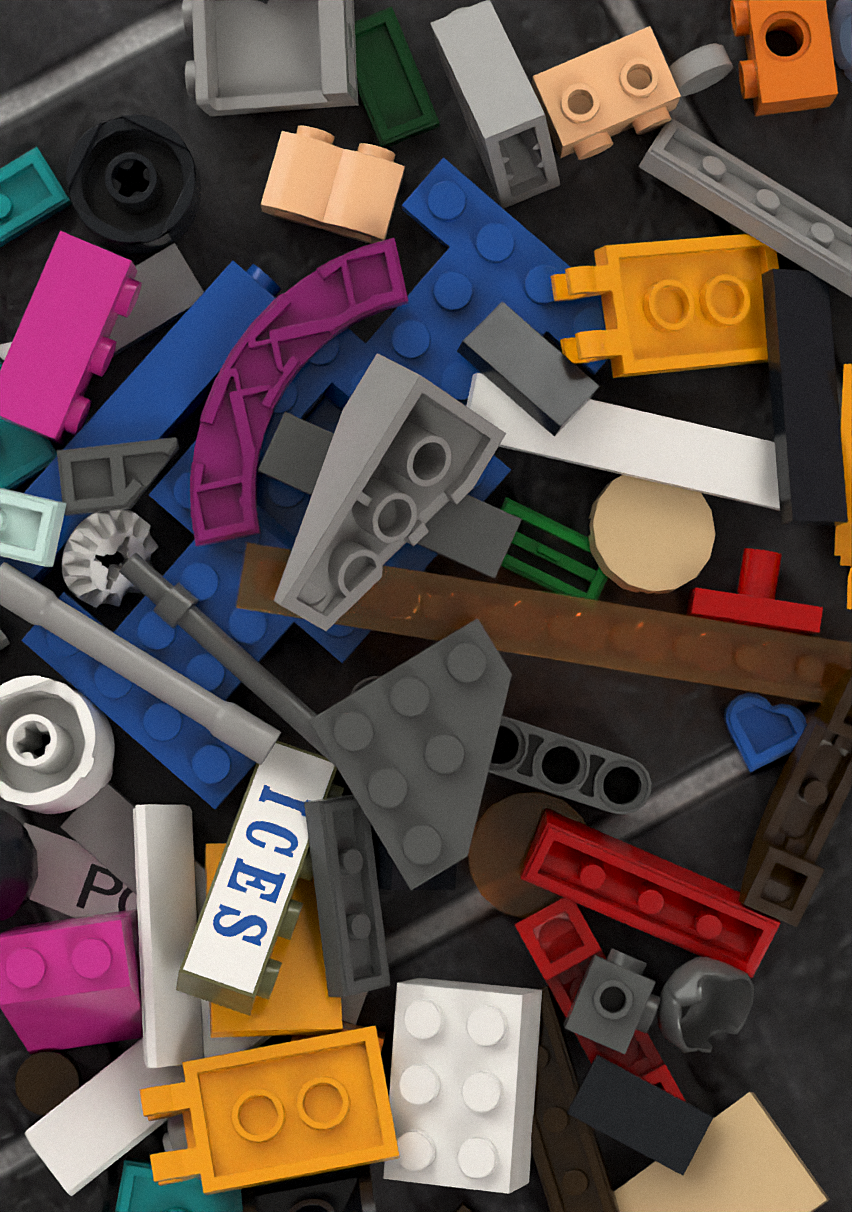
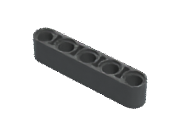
M372 676L363 679L357 685H355L351 694L355 693L356 691L360 690L361 688L365 687L366 685L370 684L371 682L375 681L381 676ZM502 715L499 726L510 729L516 736L517 751L507 762L500 764L490 762L488 772L614 814H630L638 811L646 804L651 794L652 783L649 772L640 762L633 758ZM558 746L570 749L575 754L578 762L576 773L569 781L564 783L549 781L542 770V760L545 754L550 749ZM627 767L636 775L638 781L637 791L629 801L614 803L604 793V778L613 768Z

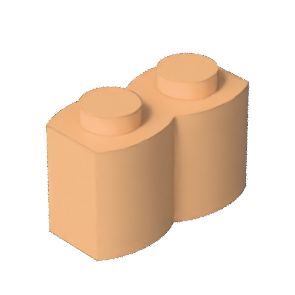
M298 126L296 134L282 131L261 201L262 212L369 244L385 240L405 166L394 163L396 154L388 149L366 143H360L357 151L343 149L333 145L335 137L332 134L309 126Z

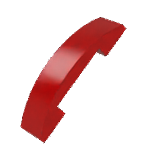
M563 897L514 925L562 1012L567 1017L592 956L595 954L604 959L606 957L576 902ZM635 1030L625 1054L575 1033L591 1064L596 1054L686 1101L648 1033L645 1034Z

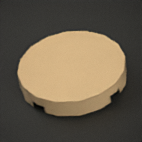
M621 475L607 484L592 504L589 519L591 518L589 525L591 534L588 535L590 552L603 574L622 589L636 593L641 591L647 594L670 593L696 578L710 559L715 539L712 510L700 492Z

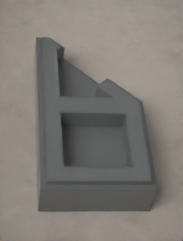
M175 437L57 451L62 502L67 503L64 515L74 516L131 509L178 451V439Z

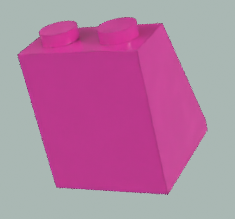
M137 909L16 926L0 933V1009L29 1054L143 1038Z

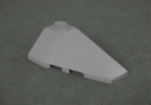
M377 353L343 408L274 601L327 631L382 578L383 565L406 542L415 546L429 532L425 524L448 501L457 505L474 488L506 433L421 375Z

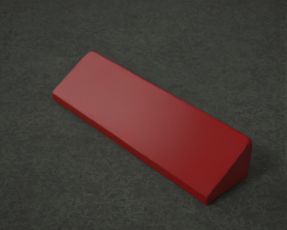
M549 809L545 810L520 873V879L701 957H708L730 964L747 973L750 978H753L781 924L779 919L742 904L739 901V891Z

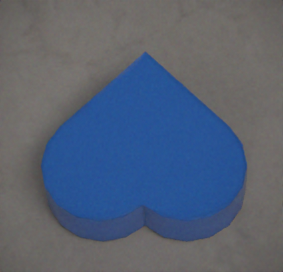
M744 693L737 695L729 701L724 712L726 729L748 772H752L792 752L807 726L806 719L799 709L786 704L772 706L766 698L759 694Z

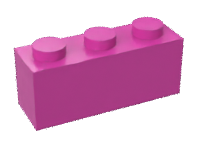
M59 232L0 369V419L61 445L64 444L68 432L76 435L81 430L91 406V400L84 397L93 374L102 377L106 372L117 344L115 340L109 338L119 315L128 318L141 290L142 282L134 279L138 270L131 260L65 232Z

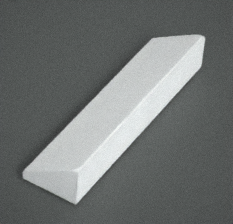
M135 805L133 809L144 1065H147V1068L183 1065L182 1062L203 1058L201 999L176 990L178 973L197 924L192 810L186 805Z
M201 999L203 1058L258 1048L272 1037L210 1038L209 1001ZM142 1038L25 1132V1136L65 1191L73 1196L168 1120V1118L149 1121L148 1117L143 1116L139 1089L185 1082L183 1065L147 1068V1065H144Z

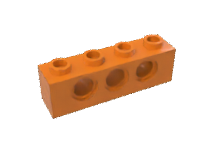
M731 0L730 11L733 33L735 37H745L747 60L739 61L741 95L743 99L753 98L755 116L830 107L838 95L826 0ZM777 30L789 33L797 43V53L788 57L774 54L768 48L765 36Z

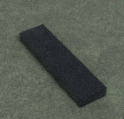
M771 269L762 274L781 525L838 526L848 522L829 283L809 271Z

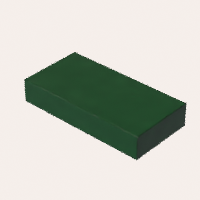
M392 6L355 21L358 94L379 146L386 149L440 127V122Z

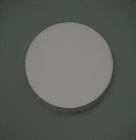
M713 43L699 47L680 57L669 67V70L682 97L697 93L717 83L731 72L733 64L724 46Z

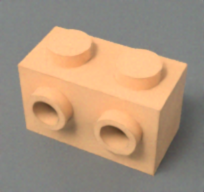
M651 26L536 74L532 77L531 83L545 113L549 134L559 157L562 158L575 152L578 160L592 157L610 148L613 145L611 137L634 127L636 134L641 135L665 125L671 121L672 118L669 112L676 109L681 97Z

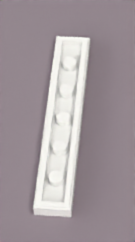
M481 373L473 374L466 406L506 433L499 447L780 511L775 442L592 399L554 437Z

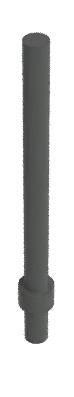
M133 554L119 572L156 605L153 612L172 629L179 625L335 765L309 722L317 714L195 605L199 600L181 583L173 586L139 554Z

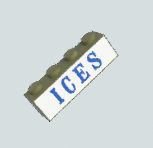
M276 741L262 765L256 763L181 964L176 985L177 991L249 1016L257 996L267 1000L270 999L282 962L271 959L278 936L291 940L303 903L293 900L292 897L299 878L308 881L313 879L304 802L341 796L344 791V787L333 784L338 768L326 757Z

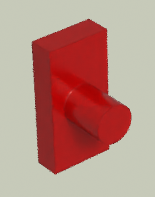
M744 548L737 594L695 587L689 593L686 615L815 634L820 632L823 607L775 600L782 554L767 550Z

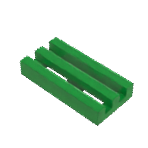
M507 497L505 498L500 510L522 519L521 521L592 555L588 537ZM516 531L511 544L591 584L585 593L508 554L505 555L501 567L592 611L608 579L600 567L596 571Z

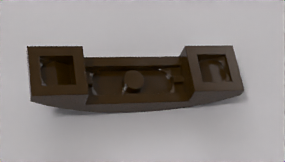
M850 668L823 700L790 754L762 816L742 881L739 901L742 904L795 927L798 926L825 870L815 862L852 786V669Z

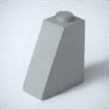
M485 0L470 7L456 9L446 17L431 22L440 61L501 207L504 209L560 186L545 113L491 1Z

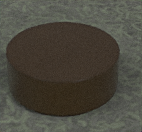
M59 1050L41 1051L31 1055L20 1066L15 1080L16 1093L20 1102L26 1109L41 1116L48 1114L82 1085L81 1072L77 1063L68 1054Z

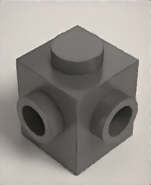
M611 948L607 959L594 954L565 1019L564 1028L625 1054L635 1030L647 1033L660 1003V997L651 994L655 981L642 975L647 963Z

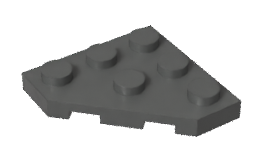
M478 618L309 720L411 890L467 857L512 676Z

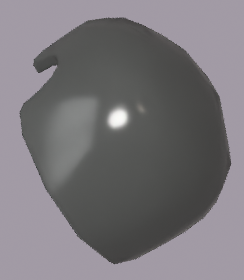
M696 957L684 963L670 976L659 996L660 1003L657 1017L658 1026L663 1036L673 1048L683 1053L695 1052L697 1050L700 1052H711L712 1045L709 1043V1038L713 1034H737L743 1028L753 1006L754 984L747 973L723 961L708 957Z

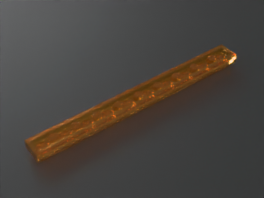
M245 542L235 601L236 608L304 619L274 601L292 549ZM385 564L383 565L382 578L334 623L441 641L478 618L498 651L822 703L849 668L852 669V642Z

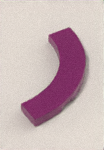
M395 238L362 246L317 268L315 272L306 276L284 294L282 293L275 298L250 324L231 350L213 383L205 403L194 448L190 475V501L196 547L261 533L257 512L256 486L259 457L265 433L274 410L287 387L318 350L338 334L370 316L384 310L408 304Z

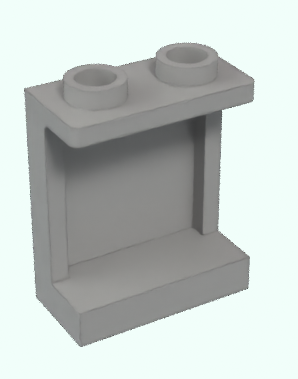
M183 0L182 15L184 28L187 36H193L194 60L187 61L185 65L186 89L189 98L196 99L197 106L209 116L358 105L354 0H269L267 4L258 0Z

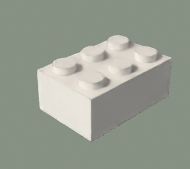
M416 978L397 983L389 1100L400 1158L384 1162L383 1179L507 1194L529 1183L542 990Z

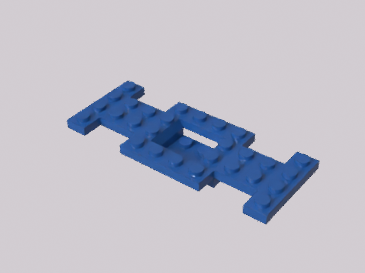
M443 157L402 204V210L448 250L408 294V304L398 306L367 343L363 342L350 329H346L319 349L301 368L287 387L274 410L265 433L258 469L284 412L303 419L325 395L322 402L305 421L334 434L343 408L377 353L421 375L466 406L473 374L481 372L459 354L457 350L462 341L502 301L541 336L544 337L546 334L561 347L560 339L575 337V333L606 330L601 295L570 301H554L551 275L565 274V269L571 267ZM608 359L583 363L581 365L592 375H595ZM196 441L149 493L151 498L193 534L190 475ZM493 455L474 488L467 495L484 502L510 473L511 469ZM259 473L256 486L257 512L261 533L196 547L194 539L163 577L173 586L181 583L199 600L195 606L259 663L295 622L343 664L438 554L417 544L412 546L406 542L383 565L382 578L327 631H324L274 601L311 496ZM63 592L58 599L104 626L68 593ZM146 596L113 632L224 701H227L242 683L179 625L172 629L154 613L153 610L156 605ZM34 625L21 640L214 809H217L255 766V761L214 737L206 727L42 626Z

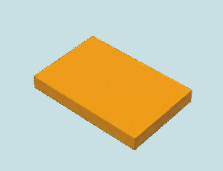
M226 843L205 845L206 897ZM299 878L292 899L302 902L303 906L291 940L278 936L271 959L282 962L270 999L267 1000L257 996L250 1016L209 1002L210 1038L328 1035L342 1032L341 997H328L314 878L312 881Z

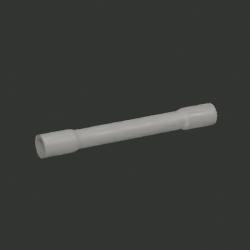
M3 562L0 565L1 606L33 625L42 626L206 727L214 737L259 765H262L281 734L279 730L237 704L222 700L58 599L52 590L8 563Z

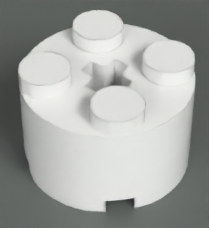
M24 676L0 685V797L33 812L58 814L80 807L107 785L113 774L115 744L112 728L103 711L82 693L57 680L41 676ZM46 734L50 736L51 741L45 746V754L39 757L34 754V751L43 746L42 735Z

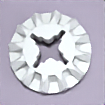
M130 510L93 513L85 518L72 532L63 551L62 574L68 589L77 598L95 608L104 603L119 607L122 597L127 593H140V590L127 580L119 570L135 553L139 554L152 566L150 562L151 554L159 546L150 535L149 529L151 525ZM118 551L125 559L119 565L112 564L106 568L95 556L113 555Z

